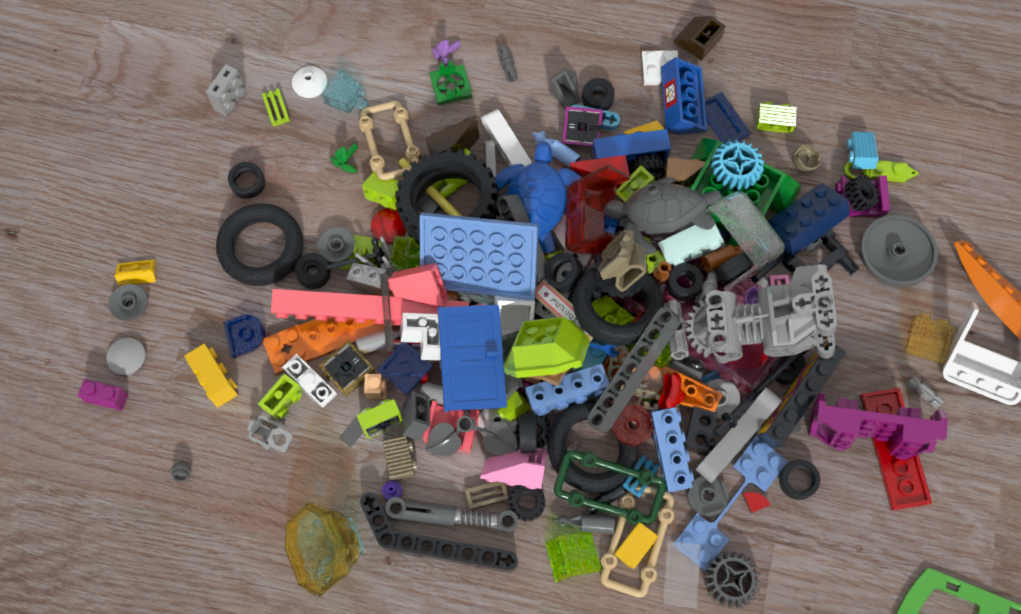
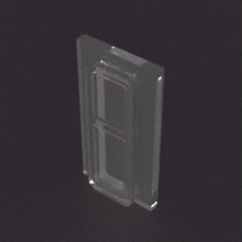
M667 541L663 605L697 608L700 544Z

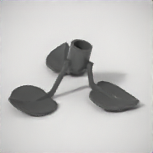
M467 410L465 416L458 419L456 431L449 423L435 425L429 434L428 443L425 448L427 452L434 455L446 456L454 454L462 445V440L457 434L460 431L471 432L472 430L487 434L483 439V445L485 450L492 455L499 456L517 450L518 445L515 433L510 426L503 422H493L490 425L489 431L477 427L475 419L469 416L471 410Z

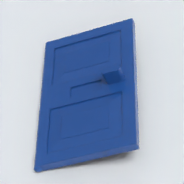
M499 305L438 307L444 412L507 408Z

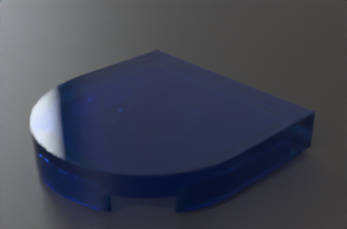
M244 314L223 322L230 354L234 359L255 351L264 341V324L255 316Z

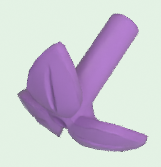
M448 40L441 41L437 45V49L431 48L434 58L436 60L440 58V62H443L445 67L448 66L450 59L447 58V55L459 48L461 43L456 40L449 45Z

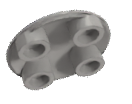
M123 338L111 345L107 352L106 360L109 368L114 373L132 376L143 365L147 352L138 340Z

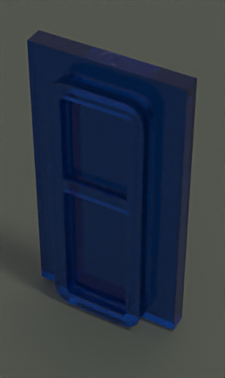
M722 92L705 100L706 119L724 144L729 140L734 143L736 139L739 142L751 135L749 129Z

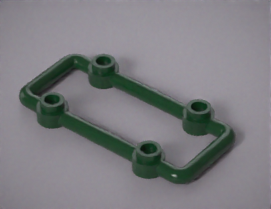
M570 450L563 456L554 484V494L561 499L567 500L573 507L588 506L624 517L628 523L633 525L639 522L652 524L658 517L667 485L663 478L653 475V472L647 468L636 470L597 458L589 450H585L582 453ZM571 459L579 460L581 465L587 468L595 465L634 477L643 485L657 484L658 489L649 516L641 514L635 507L623 509L584 497L579 490L563 491L562 486Z

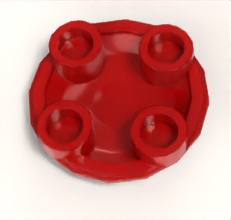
M383 209L375 214L371 221L373 235L378 240L382 236L388 244H395L406 233L398 210Z

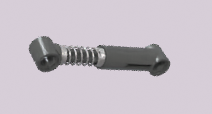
M393 497L386 503V512L395 521L407 520L454 526V524L459 523L460 525L462 523H465V525L471 524V526L475 524L477 527L479 525H482V527L487 526L505 534L515 532L518 526V517L510 510L492 514L488 512L483 513V511L478 513L477 510L475 512H472V510L466 511V509L461 511L460 508L457 509V506L403 500L399 497ZM394 505H401L402 510L399 513H392L391 509ZM505 518H511L514 523L510 527H505L502 521Z

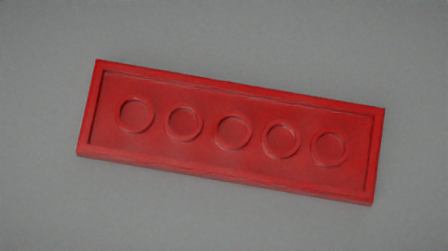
M900 388L862 393L860 395L864 411L897 415L899 407H905ZM871 437L891 511L931 505L932 499L919 455L907 460L895 458L896 456L890 455V439L888 441H878L876 437Z

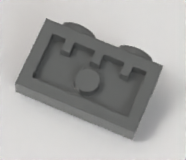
M688 348V357L681 360H675L670 354L666 357L665 364L698 380L704 376L711 361L710 357L705 358L703 354H698L697 351Z

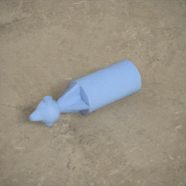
M544 131L532 133L535 137V144L538 145L543 141L547 142L552 149V156L568 168L571 162L581 160L579 154L559 140L547 139Z

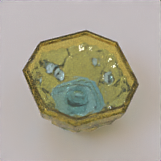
M308 502L286 522V554L299 586L314 596H322L337 586L350 573L353 565L357 563L358 557L363 553V543L353 519L349 516L345 517L336 510Z

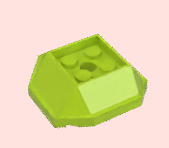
M566 317L523 321L504 364L505 374H510L515 378L554 375L565 372L572 367L574 369L582 367L590 344L589 337L572 320H568Z

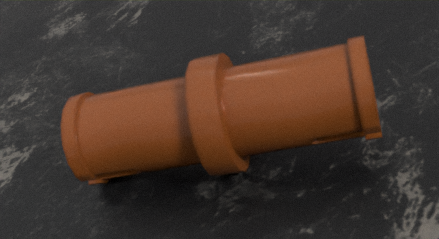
M666 261L661 262L653 271V278L659 286L668 279L671 265Z

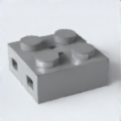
M225 64L205 93L214 111L227 116L234 109L235 101L243 96L245 86L238 70Z

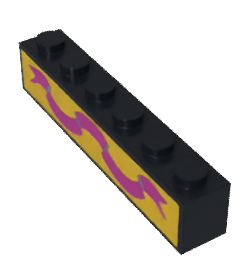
M824 342V350H829L827 342ZM835 344L834 355L830 358H822L817 354L816 350L782 398L783 401L772 412L756 436L771 448L781 447L846 352Z

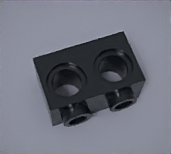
M697 407L693 408L685 437L686 441L684 442L685 450L702 455H707L709 450H713L715 439L712 436L713 430L719 425V420H716L718 413ZM706 419L709 426L701 425L699 420ZM696 437L702 438V439L704 440L705 444H704V445H699V444H697L696 441H695V438H696Z

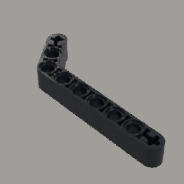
M365 493L360 499L363 512L378 544L383 550L506 573L515 571L518 566V558L511 551L395 531L378 497L374 493ZM370 499L373 501V506L376 510L374 512L368 506V500ZM377 517L384 518V523L381 526L374 525V520ZM386 535H390L393 537V540L389 545H384L382 543V540ZM411 539L413 541L412 546L408 549L403 548V541ZM427 542L433 544V549L430 552L422 550L423 545ZM451 546L453 553L450 556L443 555L442 550L444 547ZM465 550H472L474 552V556L470 560L462 557ZM490 553L494 556V560L492 563H485L482 560L483 556ZM497 555H501L500 560L506 561L508 557H510L512 562L515 563L510 564V567H506L505 562L499 561L500 566H497Z

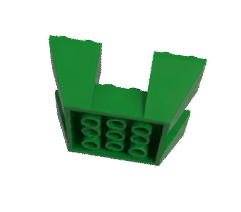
M702 138L691 159L704 161L705 164L694 184L688 188L699 194L719 191L721 193V199L716 204L708 205L703 212L713 217L718 229L732 235L727 246H741L743 240L756 242L752 253H743L754 266L759 268L771 246L763 223L767 210L770 208L780 213L794 202L802 185L788 174L764 163V170L760 174L761 177L753 186L749 185L747 189L742 186L740 190L734 186L730 190L729 184L723 186L722 180L717 182V176H713L714 169H711L712 157L715 155V150L720 148L722 142ZM729 155V156L725 157L723 160H727L728 158H732L733 155ZM752 170L742 172V175L748 174ZM691 221L688 224L678 228L676 231L670 232L669 234L673 236L687 228L694 226V224Z

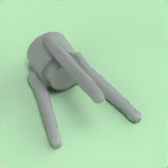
M381 236L380 241L390 260L388 261L383 256L384 263L381 268L386 269L385 274L391 277L394 272L400 270L397 268V263L393 259L384 238ZM355 253V256L368 266L376 267L359 253Z

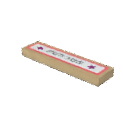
M543 279L536 288L535 298L556 317H566L584 331L576 319L573 304ZM586 333V334L588 335V337H589L590 342H591V340L593 339V337H591L588 333Z

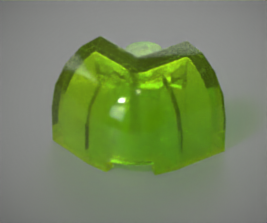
M395 236L390 252V260L396 271L420 266V245L416 243L413 237Z

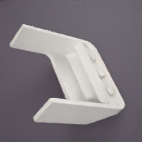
M972 302L950 345L942 369L943 376L949 382L1007 405L1017 404L1021 400V362L964 340L979 312L977 304Z

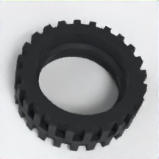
M446 149L444 153H439V150L433 151L434 155L427 157L425 154L421 156L422 160L420 162H412L410 164L412 167L410 171L405 170L402 173L404 180L398 181L399 191H395L396 208L408 235L411 238L414 237L418 245H420V215L417 210V203L427 188L444 179H464L477 186L480 193L479 203L466 217L497 220L496 215L499 216L496 201L500 196L493 172L490 167H486L483 159L477 161L475 154L465 155L464 150L458 149L457 153L452 152V149Z

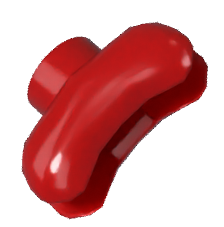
M674 372L672 375L666 373L664 375L662 392L658 400L659 408H674L684 400L685 392L681 389L682 379L678 373Z

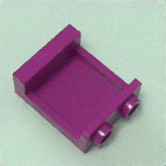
M841 176L840 180L836 182L835 192L848 198L844 195V192H847L844 190V187L850 180H846V176ZM879 176L876 181L871 182L876 184L874 186L875 189L878 188V192H876L879 194L877 205L861 212L855 211L853 209L854 206L850 207L849 205L850 216L848 217H884L888 214L890 202L887 176Z

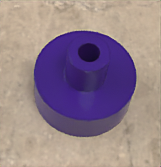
M388 481L382 487V494L387 501L393 497L401 498L403 489L397 481Z

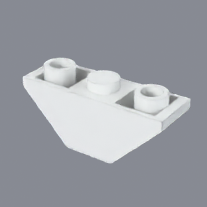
M297 354L282 367L300 385L301 389L322 408L337 395Z

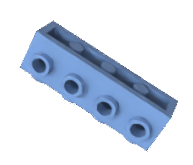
M599 364L565 375L559 386L545 381L526 387L525 394L532 414L542 416L555 408L561 410L574 402L580 404L586 402L590 397H601L609 385V381L603 365Z
M676 407L648 411L662 478L666 481L667 485L666 491L674 492L692 488L694 476L687 462H690V457L683 445L686 439L684 431L680 430L679 422H681L679 410H676Z

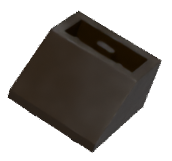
M712 16L694 17L673 42L702 61L722 39L726 26Z

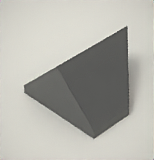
M567 69L561 70L550 78L549 92L565 109L566 106L571 107L581 100L578 94L577 73Z

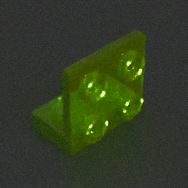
M580 532L561 535L545 542L555 583L575 576L601 571L592 533Z

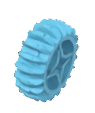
M737 139L734 140V143L730 140L726 145L722 143L720 148L715 150V155L712 157L711 169H714L713 176H717V182L722 180L723 186L729 184L730 190L734 186L738 190L742 186L747 189L749 185L753 186L761 177L760 174L764 170V161L761 160L762 154H757L758 148L752 149V143L746 145L745 140L742 143H739ZM729 155H733L732 158H728L727 160H723L725 157H727V156H729ZM752 170L748 174L742 175V172Z

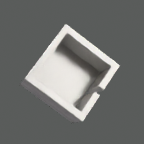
M494 296V305H499L502 336L520 330L523 321L534 320L535 300Z

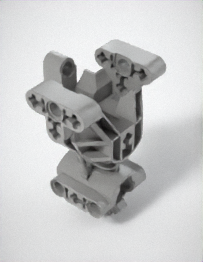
M822 264L796 267L790 284L766 286L757 292L758 303L738 305L736 294L728 291L712 290L706 295V304L700 300L699 308L693 306L695 314H688L692 320H686V324L691 326L686 328V333L690 334L687 336L688 340L693 341L691 343L692 348L698 346L697 353L699 354L704 351L705 358L713 353L716 361L719 363L740 359L743 356L742 345L763 343L764 354L772 357L796 355L816 346L817 354L822 358H830L835 353L834 333L836 331L837 318L832 280L828 274L827 266ZM824 287V291L820 292V288ZM713 299L721 300L720 303L710 304ZM823 339H827L829 350H824ZM717 352H724L727 354L724 356H720L717 354Z

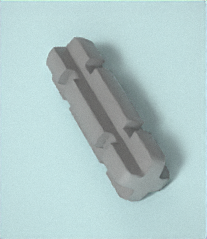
M913 376L907 382L909 387L915 388V392L926 401H930V404L935 408L940 407L944 402L926 384H921V380L916 376Z

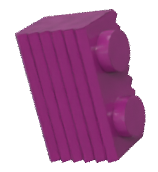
M85 378L80 387L78 397L87 403L122 411L128 393L120 386L95 382Z

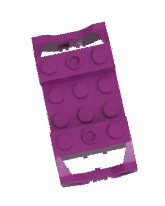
M821 393L817 394L813 402L809 436L816 437L827 446L834 447L838 451L849 449L857 437L868 438L869 436L876 437L878 441H888L890 439V455L896 456L895 458L907 460L925 452L932 453L937 440L944 441L947 439L948 418L944 410H936L930 416V420L921 419V409L899 407L897 415L857 410L858 401L838 398V402H835V407L826 406L825 395Z

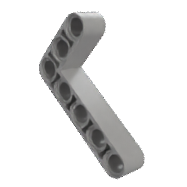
M766 387L738 420L737 426L730 429L696 468V471L712 483L783 400Z

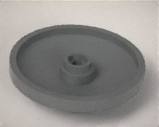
M888 215L875 220L866 229L860 241V257L866 270L881 283L892 287L904 288L921 283L934 270L938 260V248L931 232L922 223L908 216Z

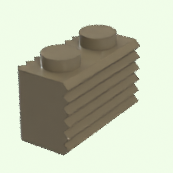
M404 435L382 440L390 480L399 481L414 478V471H418L416 460L411 459L410 452L414 451L412 440H408L407 436Z

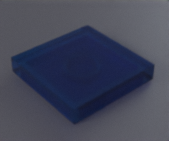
M402 342L377 371L408 396L433 368V365L428 360H421V355L406 342Z

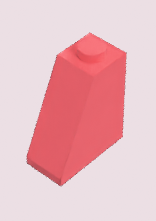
M437 263L397 271L388 279L389 288L393 291L396 298L436 306H444L449 298Z

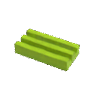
M279 88L275 89V92L271 90L268 94L262 93L273 127L290 122ZM276 96H278V99H279V102H280V105H281V108H282V111H283V114H284V117H285V118H282V119H281V116H280V113H279V110H278V107H277V104H276V101H275V98H274V97H276ZM269 98H271V100H272L273 107H274V110H275V113H276V116H277V119H278V120H276V121L274 120V117H273V114H272V111H271V108H270V105H269V102H268V99H269Z

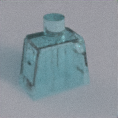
M342 69L321 94L324 104L350 113L355 106L363 110L368 103V100L363 98L362 86Z

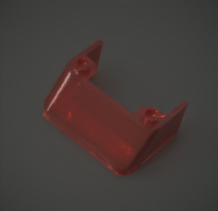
M607 165L570 184L567 191L565 247L567 250L574 253L600 254L617 237L608 231L604 232L605 204L615 198L616 186L630 180L629 175L611 165Z

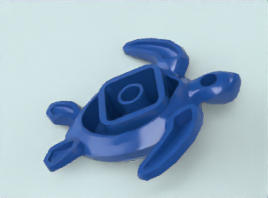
M543 141L535 149V163L526 166L521 163L513 164L495 176L498 192L509 184L506 195L517 194L521 198L530 222L539 224L538 240L542 251L550 254L555 252V243L550 231L556 227L565 213L567 204L566 186L574 192L585 207H590L592 197L589 188L581 176L573 170L561 168L556 171L549 166V163L552 161V149L547 142Z

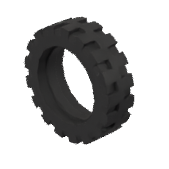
M602 250L600 256L598 255L593 269L594 280L596 279V285L602 288L601 291L609 293V296L612 297L619 296V298L631 297L635 292L638 293L645 284L648 275L647 269L642 277L622 292L615 286L616 281L611 278L603 280L598 271L603 261L602 253L604 250Z

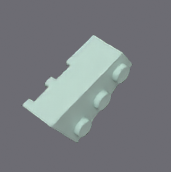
M716 224L710 230L701 229L694 225L658 243L671 268L726 246Z

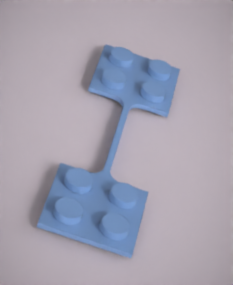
M756 436L733 465V468L744 476L745 482L724 510L712 523L697 513L674 542L673 546L702 570L706 571V567L711 565L710 561L712 559L715 560L716 556L730 540L717 528L720 519L748 483H753L765 493L788 461Z

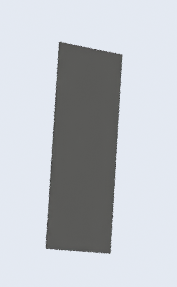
M357 417L339 437L349 447H352L363 434Z

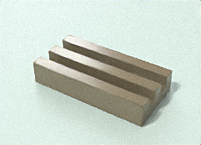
M496 481L465 489L470 510L509 500L504 482ZM498 486L502 487L499 490L473 497L470 496V494ZM502 493L504 494V496L497 497V498H494V499L482 501V502L475 503V504L472 503L473 501H476V500H480V499H484V498H487V497L499 495V494H502Z

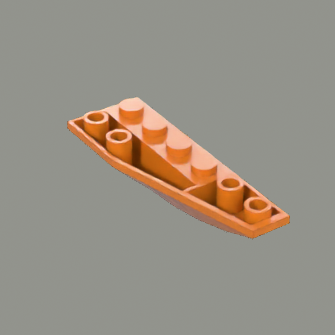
M961 240L954 243L961 262L981 297L1003 323L1021 340V292L996 271L983 256L976 253L969 242Z
M627 345L625 347H627L629 352H631L634 345ZM620 348L618 351L620 354L617 355L618 362L613 361V365L621 366L623 364L621 363L622 357H626V353H623V349ZM609 355L603 366L606 376L611 358ZM657 358L637 388L653 391L661 395L664 375L666 373L672 375L676 372L682 379L681 389L685 392L684 400L679 404L715 412L723 396V393L665 364L660 358ZM619 368L612 370V377L615 376Z

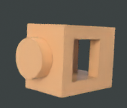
M365 374L364 394L367 400L387 399V380H383L381 374Z

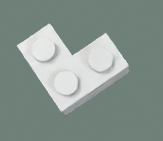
M403 313L401 320V342L420 343L421 360H441L438 314Z

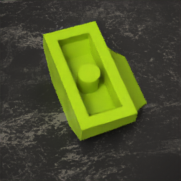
M640 166L615 191V194L626 203L631 195L654 182L655 178L644 167Z

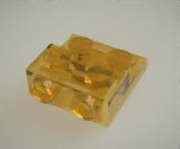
M919 313V316L913 315L904 353L944 364L955 326L950 325L951 321L940 318L938 321L931 320V316Z

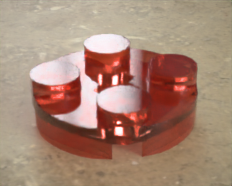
M639 405L625 406L611 430L620 442L635 447L644 443L653 432L652 418L649 412ZM628 421H635L637 430L630 429Z

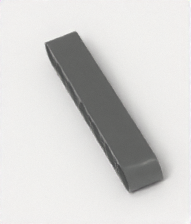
M663 307L657 311L589 413L587 421L594 429L600 432H607L612 428L679 327L680 318L670 308Z

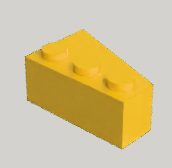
M204 343L184 355L192 371L199 379L200 385L207 392V397L217 408L238 395L235 391L238 388L232 378L228 379L225 373L228 371L222 362L218 364L215 359L218 355L212 347L208 348Z

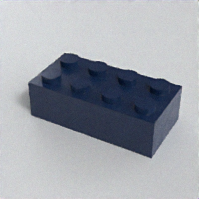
M820 183L764 223L769 241L791 256H795L850 216L848 199Z

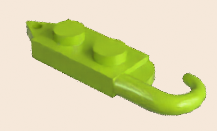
M878 160L876 169H862L864 176H868V179L877 180L879 176H887V181L902 183L919 174V172L910 168L908 163ZM848 161L844 166V172L847 177L854 179L856 176L852 175L849 170L852 167V162Z

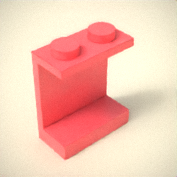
M433 400L429 408L430 427L422 435L424 443H428L431 430L439 423H449L456 431L458 428L457 421L460 417L465 416L466 411L444 412V407L437 405V401ZM471 410L469 416L475 419L477 426L480 416L479 410ZM476 430L471 432L460 431L457 434L462 440L459 451L471 453Z

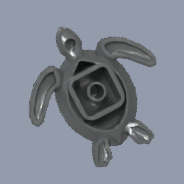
M667 177L656 180L637 190L627 199L626 203L617 200L609 201L604 207V213L612 219L627 218L629 222L624 230L634 231V242L645 249L646 255H651L655 253L656 249L642 236L643 231L646 234L670 233L691 221L698 228L710 230L715 225V221L712 216L705 214L703 211L708 205L716 204L721 199V193L719 191L699 194L688 187L674 184L675 178Z

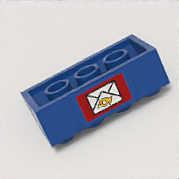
M675 57L661 66L666 129L679 135L706 132L708 130L702 67Z

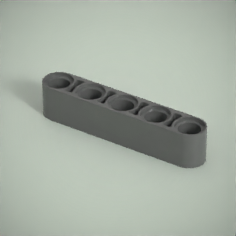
M517 194L506 195L497 199L496 207L501 220L531 223L521 198ZM539 242L536 284L541 283L545 279L544 271L547 264Z

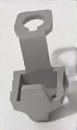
M260 415L257 419H252L247 428L250 440L263 445L262 448L266 450L276 449L284 453L293 439V435L284 430L285 426L282 422L278 420L273 421L264 415ZM263 419L276 425V428L271 429L261 424V420ZM258 433L266 437L268 443L254 438L253 435ZM281 435H285V444L278 446L277 443Z

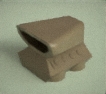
M623 230L606 246L602 253L603 261L598 269L603 280L616 277L615 286L622 292L642 277L647 269L645 249L634 242V231Z

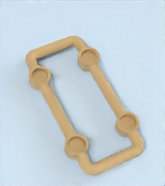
M398 101L366 107L360 112L359 127L366 135L372 157L370 167L372 171L376 172L380 180L401 177L405 170L410 171L412 167L384 173L385 161L378 154L372 133L374 124L373 120L367 116L368 114L395 108L394 119L400 124L407 145V161L410 163L416 161L418 163L421 159L420 150L414 146L407 124L409 120L408 111Z
M639 483L636 490H640L643 484ZM647 485L644 492L655 496L658 488ZM627 490L626 495L619 500V507L623 509L634 507V494ZM665 491L663 499H666L664 508L659 511L657 517L660 522L656 533L658 538L653 543L647 567H644L640 572V579L642 580L640 589L608 579L610 571L616 567L618 561L614 553L617 551L626 522L624 517L621 516L618 517L608 552L602 556L600 561L603 567L600 580L604 586L637 598L644 597L647 594L650 584L657 578L655 566L667 525L674 520V512L672 511L674 497L671 493Z

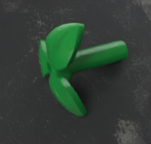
M352 143L347 150L343 146L336 151L335 157L331 156L329 159L336 168L341 166L345 172L356 173L358 170L352 165L347 164V161L358 149V146Z

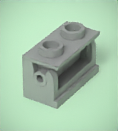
M358 263L352 264L346 280L354 289L388 296L390 292L388 285L390 276L385 274L386 269Z

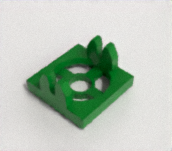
M450 60L448 61V66L445 67L442 62L438 66L439 70L429 72L438 105L472 98L464 64L455 66ZM451 74L459 75L462 80L455 81L451 78ZM445 76V83L438 86L439 79ZM450 82L456 85L452 90L446 88V85Z

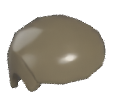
M802 144L794 150L793 163L802 172L813 171L821 165V162H819L821 154L810 144Z

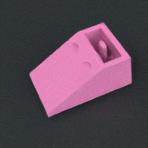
M537 448V452L521 453L520 449H517L514 452L487 458L480 478L488 482H504L510 486L522 485L529 489H541L548 450Z

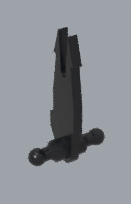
M372 238L373 254L363 257L367 260L375 258V262L381 268L384 262L382 257L385 256V252H382L378 239ZM357 257L326 265L325 267L326 270L362 261Z

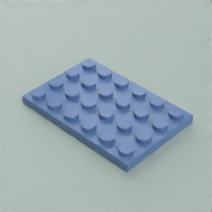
M422 212L420 214V266L437 263L443 283L448 291L535 300L539 224Z

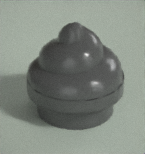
M183 460L177 462L170 471L172 479L178 482L187 481L191 475V467Z

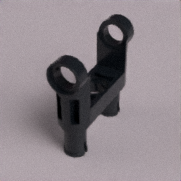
M832 229L820 237L822 243L831 254L817 265H826L828 271L836 264H840L850 276L860 268L848 256V251L835 239ZM790 254L782 260L784 266L791 272H795L796 267L806 266L798 257L791 256ZM824 287L820 288V292H823Z

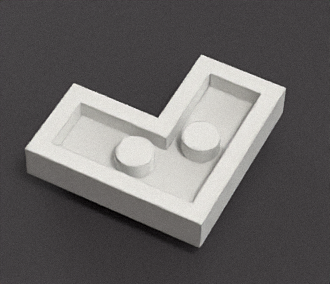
M677 50L642 51L643 85L662 84L661 66L675 57L678 58Z

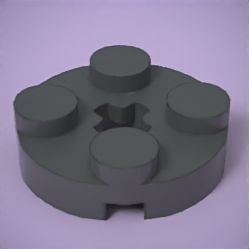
M700 476L694 480L692 488H688L687 500L696 514L713 517L720 514L727 505L729 499L728 489L724 482L717 478L710 483L703 476ZM704 491H708L709 494H713L711 501H707V499L703 498V496L705 495Z

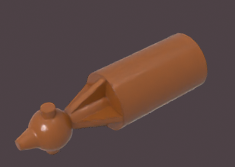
M743 240L741 246L728 245L701 257L702 266L707 272L716 270L723 263L743 252L752 253L756 242Z

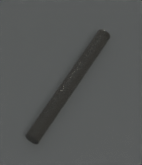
M380 274L386 352H394L388 274Z

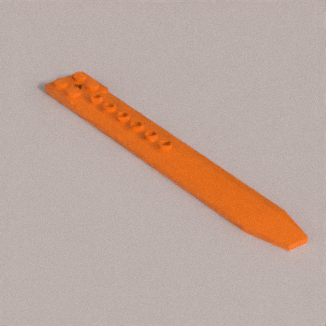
M390 290L388 296L394 297L393 291ZM446 290L449 296L448 300H460L461 296L458 295L457 291ZM327 318V321L313 319L262 339L274 372L278 375L285 372L282 367L296 354L307 363L344 348L348 344L356 343V338L387 330L397 325H393L394 322L386 321L385 325L374 324L373 320H366V323H355V319H347V322H336L335 318ZM287 345L289 347L292 346V349H290L289 354H287L286 352H282L284 347Z

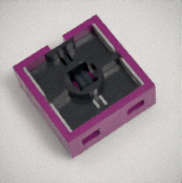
M566 106L562 143L592 147L593 139L600 138L601 132H598V127L602 125L603 110Z

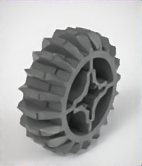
M727 551L723 553V557L718 554L716 556L717 561L713 559L710 561L713 567H706V571L711 574L704 575V579L710 580V582L705 583V587H712L708 595L715 593L717 596L714 597L713 601L717 602L719 599H722L720 605L723 607L728 602L729 609L734 607V602L738 609L742 607V603L745 606L749 605L748 598L752 601L755 600L756 597L753 593H759L760 591L755 587V585H761V581L755 580V578L760 576V573H754L753 571L757 568V565H749L752 561L751 558L744 561L743 553L737 558L736 551L731 553V557ZM727 563L736 564L743 570L736 572L731 566L728 567ZM721 566L724 579L723 582L718 584L717 572ZM740 575L735 583L724 584L729 581V578ZM747 575L748 587L744 593L741 581ZM725 588H730L733 590L734 593H737L739 597L729 596L725 594L722 590Z

